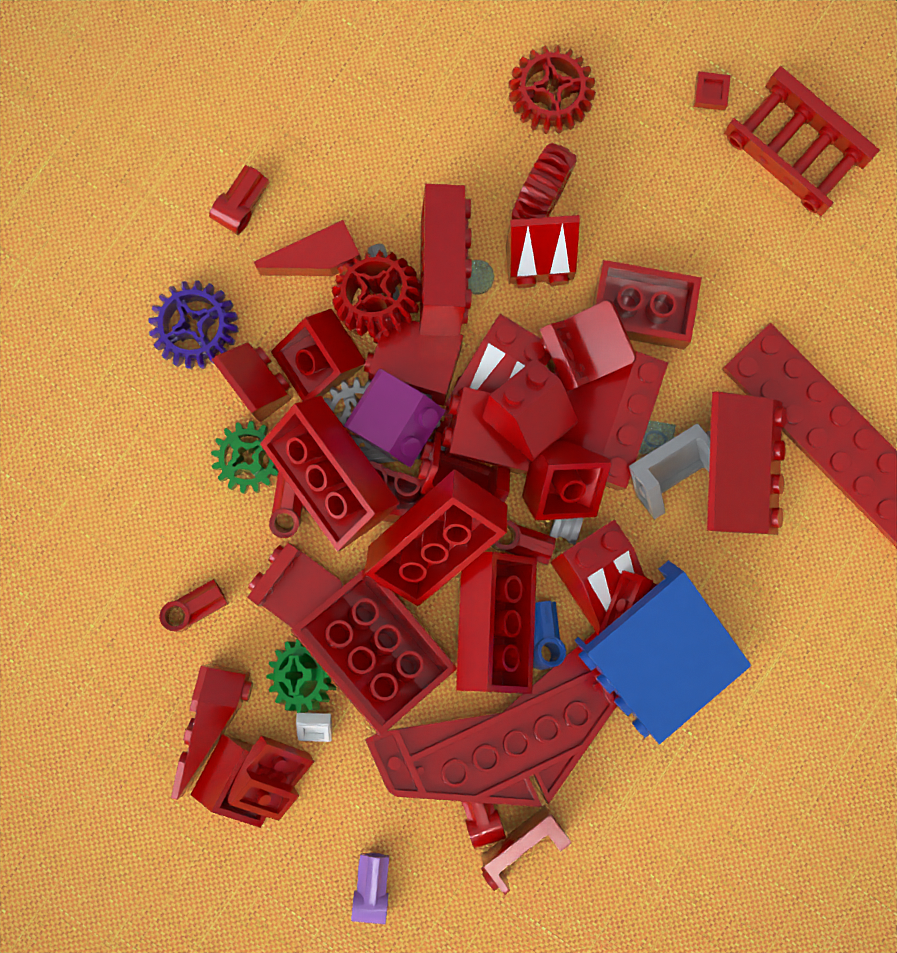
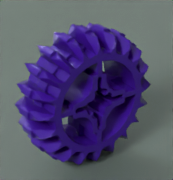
M182 281V291L178 292L174 286H170L169 291L172 296L167 298L161 294L159 299L164 303L163 306H152V310L159 316L149 318L148 322L157 327L149 331V335L152 338H159L153 345L157 350L164 349L162 357L165 360L173 357V364L177 367L185 360V366L188 370L193 369L195 360H197L199 367L205 369V359L209 358L211 360L217 352H226L227 350L223 347L225 343L229 345L235 344L236 341L228 333H238L239 328L237 325L230 324L238 319V315L236 312H229L234 305L231 300L223 301L226 295L222 290L214 294L215 288L212 284L209 283L203 289L200 281H195L193 288L190 289L188 283ZM201 301L213 307L209 310L204 308L200 311H193L187 303ZM178 309L180 320L172 327L173 331L169 332L171 317ZM187 313L191 316L193 320L195 319L197 321V330L199 331L201 337H199L195 331H192L190 329L191 325L189 323L190 320L187 316ZM219 317L218 331L210 342L207 331L215 323L214 320ZM188 339H194L201 348L187 350L177 347L174 343L179 340L184 342Z

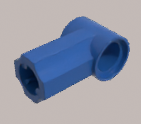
M552 601L535 603L533 668L544 670L560 665L566 657L565 645L560 640L556 602ZM543 645L550 650L551 658L549 662L542 657L541 650Z

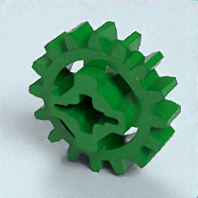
M249 421L247 429H244L237 422L235 432L232 433L229 429H224V433L227 436L225 440L216 438L215 442L221 447L220 450L211 451L212 456L219 458V462L214 463L212 468L214 470H222V473L218 476L219 481L223 482L230 479L228 483L229 489L234 490L237 485H240L241 493L246 494L249 486H252L253 490L259 493L261 483L271 487L272 483L269 477L271 475L278 477V471L275 469L276 466L270 458L267 468L263 467V458L267 453L260 443L266 437L268 428L262 425L257 431L255 423ZM253 436L259 438V440L253 443H246L241 438ZM231 446L233 449L232 460L227 463V452ZM245 451H248L250 454L254 453L252 455L254 462L250 465L246 462L241 463L244 460L242 454ZM243 472H249L256 478L240 479L235 476Z
M296 639V642L287 641L285 642L286 650L276 649L275 651L278 660L269 661V665L274 668V672L266 675V678L273 680L274 685L268 690L269 692H278L275 702L277 704H285V710L308 713L309 710H319V702L330 701L327 691L336 690L337 687L331 683V678L298 639Z

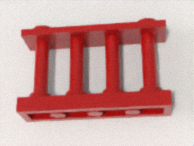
M780 66L765 86L769 90V96L743 125L733 118L724 134L733 147L738 150L743 149L801 199L802 205L808 211L822 216L834 203L827 197L831 190L853 166H859L863 170L880 149ZM779 103H785L794 111V116L773 140L766 145L753 132ZM803 124H809L818 132L819 137L795 164L790 166L777 153ZM828 145H834L843 153V158L816 188L802 174Z

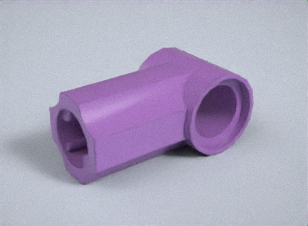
M371 852L360 854L357 890H354L351 921L386 924L389 894L386 893L389 855Z

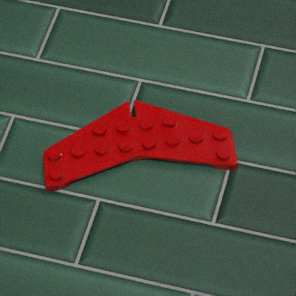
M596 631L583 640L586 645L598 636ZM577 645L566 655L560 665L552 667L533 684L532 694H522L501 713L387 730L382 736L376 733L365 738V742L386 789L396 797L542 807L529 777L534 775L546 803L549 804L618 706L614 701L618 698V695L615 691L609 694L596 678L600 675V672L597 668L591 671L578 656L582 649Z

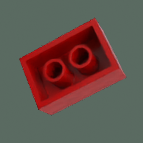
M603 260L598 272L593 306L606 300L612 301L630 340L684 350L691 343L702 277Z

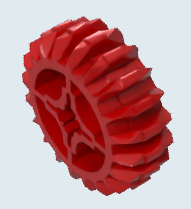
M546 45L543 46L541 55L532 49L529 54L530 60L522 57L519 60L520 67H515L512 70L514 79L509 80L508 86L513 90L509 93V101L516 102L513 105V112H523L520 118L522 123L531 119L532 130H536L539 124L543 125V132L545 134L549 133L550 126H554L558 134L562 132L563 124L568 129H573L575 126L574 120L582 122L585 119L584 112L591 111L592 104L590 101L594 100L596 92L591 89L595 86V78L588 77L591 74L590 66L581 67L584 61L582 56L572 59V49H569L566 54H561V47L559 45L555 47L554 52H549ZM543 70V79L534 82L533 86L526 87L528 80L534 74ZM556 70L567 74L568 77L559 75ZM549 81L550 86L555 87L554 91L557 89L555 100L554 94L549 92L550 89L547 90ZM572 93H578L577 99L570 106L561 110V100L570 97ZM534 103L545 104L548 110L542 109Z
M554 143L548 144L543 149L515 202V206L512 209V220L550 216L576 165L577 159L575 154L570 152L568 148Z
M380 250L375 257H371L366 251L365 259L361 261L353 256L354 265L352 267L343 265L344 275H336L335 281L337 286L332 287V294L334 296L332 304L335 310H337L339 320L345 322L347 329L350 331L356 329L357 334L361 337L369 332L370 337L375 339L378 332L381 331L384 336L388 337L389 330L392 328L401 332L402 327L400 323L406 322L411 324L412 318L410 314L418 313L419 306L417 303L421 302V282L416 277L415 269L408 265L404 257L397 259L393 252L385 258L384 253ZM400 283L402 290L395 301L393 294L396 292V286ZM359 288L361 294L357 297L358 302L353 306V298Z

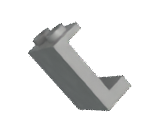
M698 423L629 466L636 496L654 520L665 513L662 498L663 492L701 468H705L709 472L711 431L705 433Z

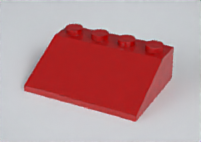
M635 351L637 356L635 362L580 387L566 391L578 422L557 440L569 441L609 458L612 464L606 487L617 491L627 489L631 477L629 466L636 462L668 366V362Z
M712 392L707 531L778 535V528H781L783 525V510L779 508V494H783L785 485L784 476L780 474L781 461L785 459L786 454L785 442L781 441L782 427H785L787 422L786 408L783 407V402L772 398Z
M365 568L290 630L379 736H382L457 670L453 662L396 595L387 587L365 575Z

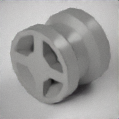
M583 518L554 519L550 536L556 539L559 537L565 538L568 543L575 545Z

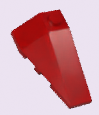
M214 663L200 666L189 711L196 712L195 718H191L188 727L185 729L183 740L184 744L189 745L187 752L183 751L179 758L171 799L178 800L185 794L215 748L221 735L224 734L242 706L243 701L248 702L253 687V682L248 681L249 672Z

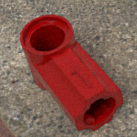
M245 165L227 193H222L215 200L209 212V218L239 235L248 225L252 217V209L270 183L269 180L258 170Z
M278 471L269 528L275 536L289 538L297 532L301 524L303 505L280 471ZM282 513L291 515L294 519V526L286 529L278 525L277 516Z
M507 520V528L512 532V541L508 545H502L496 541L492 548L518 556L537 558L538 563L548 565L555 548L556 538Z
M212 579L181 598L166 603L160 611L159 619L165 629L173 632H183L196 622L228 605V602L215 579ZM180 607L185 613V619L181 625L173 626L169 621V614L174 608Z
M461 801L467 817L465 819L467 830L474 849L506 839L498 810L494 809L493 804Z

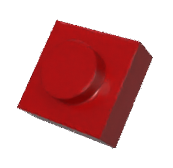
M698 71L693 107L725 111L728 106L731 75Z

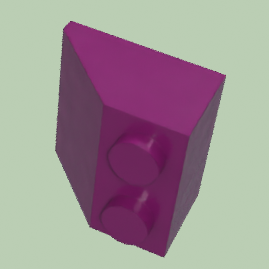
M379 368L344 427L387 457L411 468L446 410L423 393Z

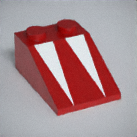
M579 215L510 220L506 242L509 284H516L517 288H530L536 286V282L549 281L551 286L568 284L569 280H573L577 269Z
M499 314L447 399L445 406H449L452 394L457 395V392L463 387L493 393L534 358L547 367L552 357L544 350L541 338Z
M615 519L550 562L597 634L622 571H628L645 577L634 547Z

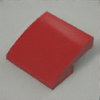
M261 735L247 755L234 780L228 802L232 806L279 821L299 797L295 785L315 761L308 752Z

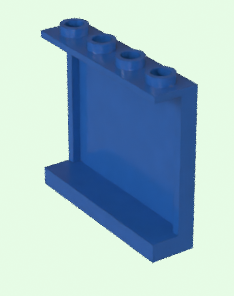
M669 560L658 569L665 579L586 645L579 637L575 639V642L582 649L578 656L591 671L597 668L600 672V675L596 678L609 694L615 691L618 698L614 701L626 716L632 713L636 718L632 722L633 726L644 738L650 735L659 745L752 666L686 573Z

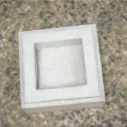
M297 713L296 728L299 741H332L331 714Z

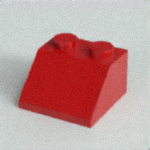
M332 308L305 317L271 350L274 358L302 401L325 395L332 386L336 388L341 385L342 380L345 379L347 381L366 362Z
M247 342L211 359L251 414L259 422H262L291 400L286 392L291 388L280 372L276 375L272 374L267 367L272 361L260 346L254 350L251 344Z
M536 358L489 395L482 417L531 462L537 459L578 422L561 379Z
M556 441L537 459L529 463L522 498L535 521L597 517L612 462L605 456L569 441Z
M222 734L190 795L212 813L261 828L266 819L265 816L232 806L228 802L234 780L253 745Z

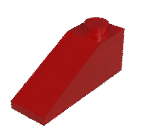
M341 220L254 261V264L259 274L265 276H335L337 274L344 275L343 265L349 267L354 265L353 256L359 259V261H361V256L344 221Z

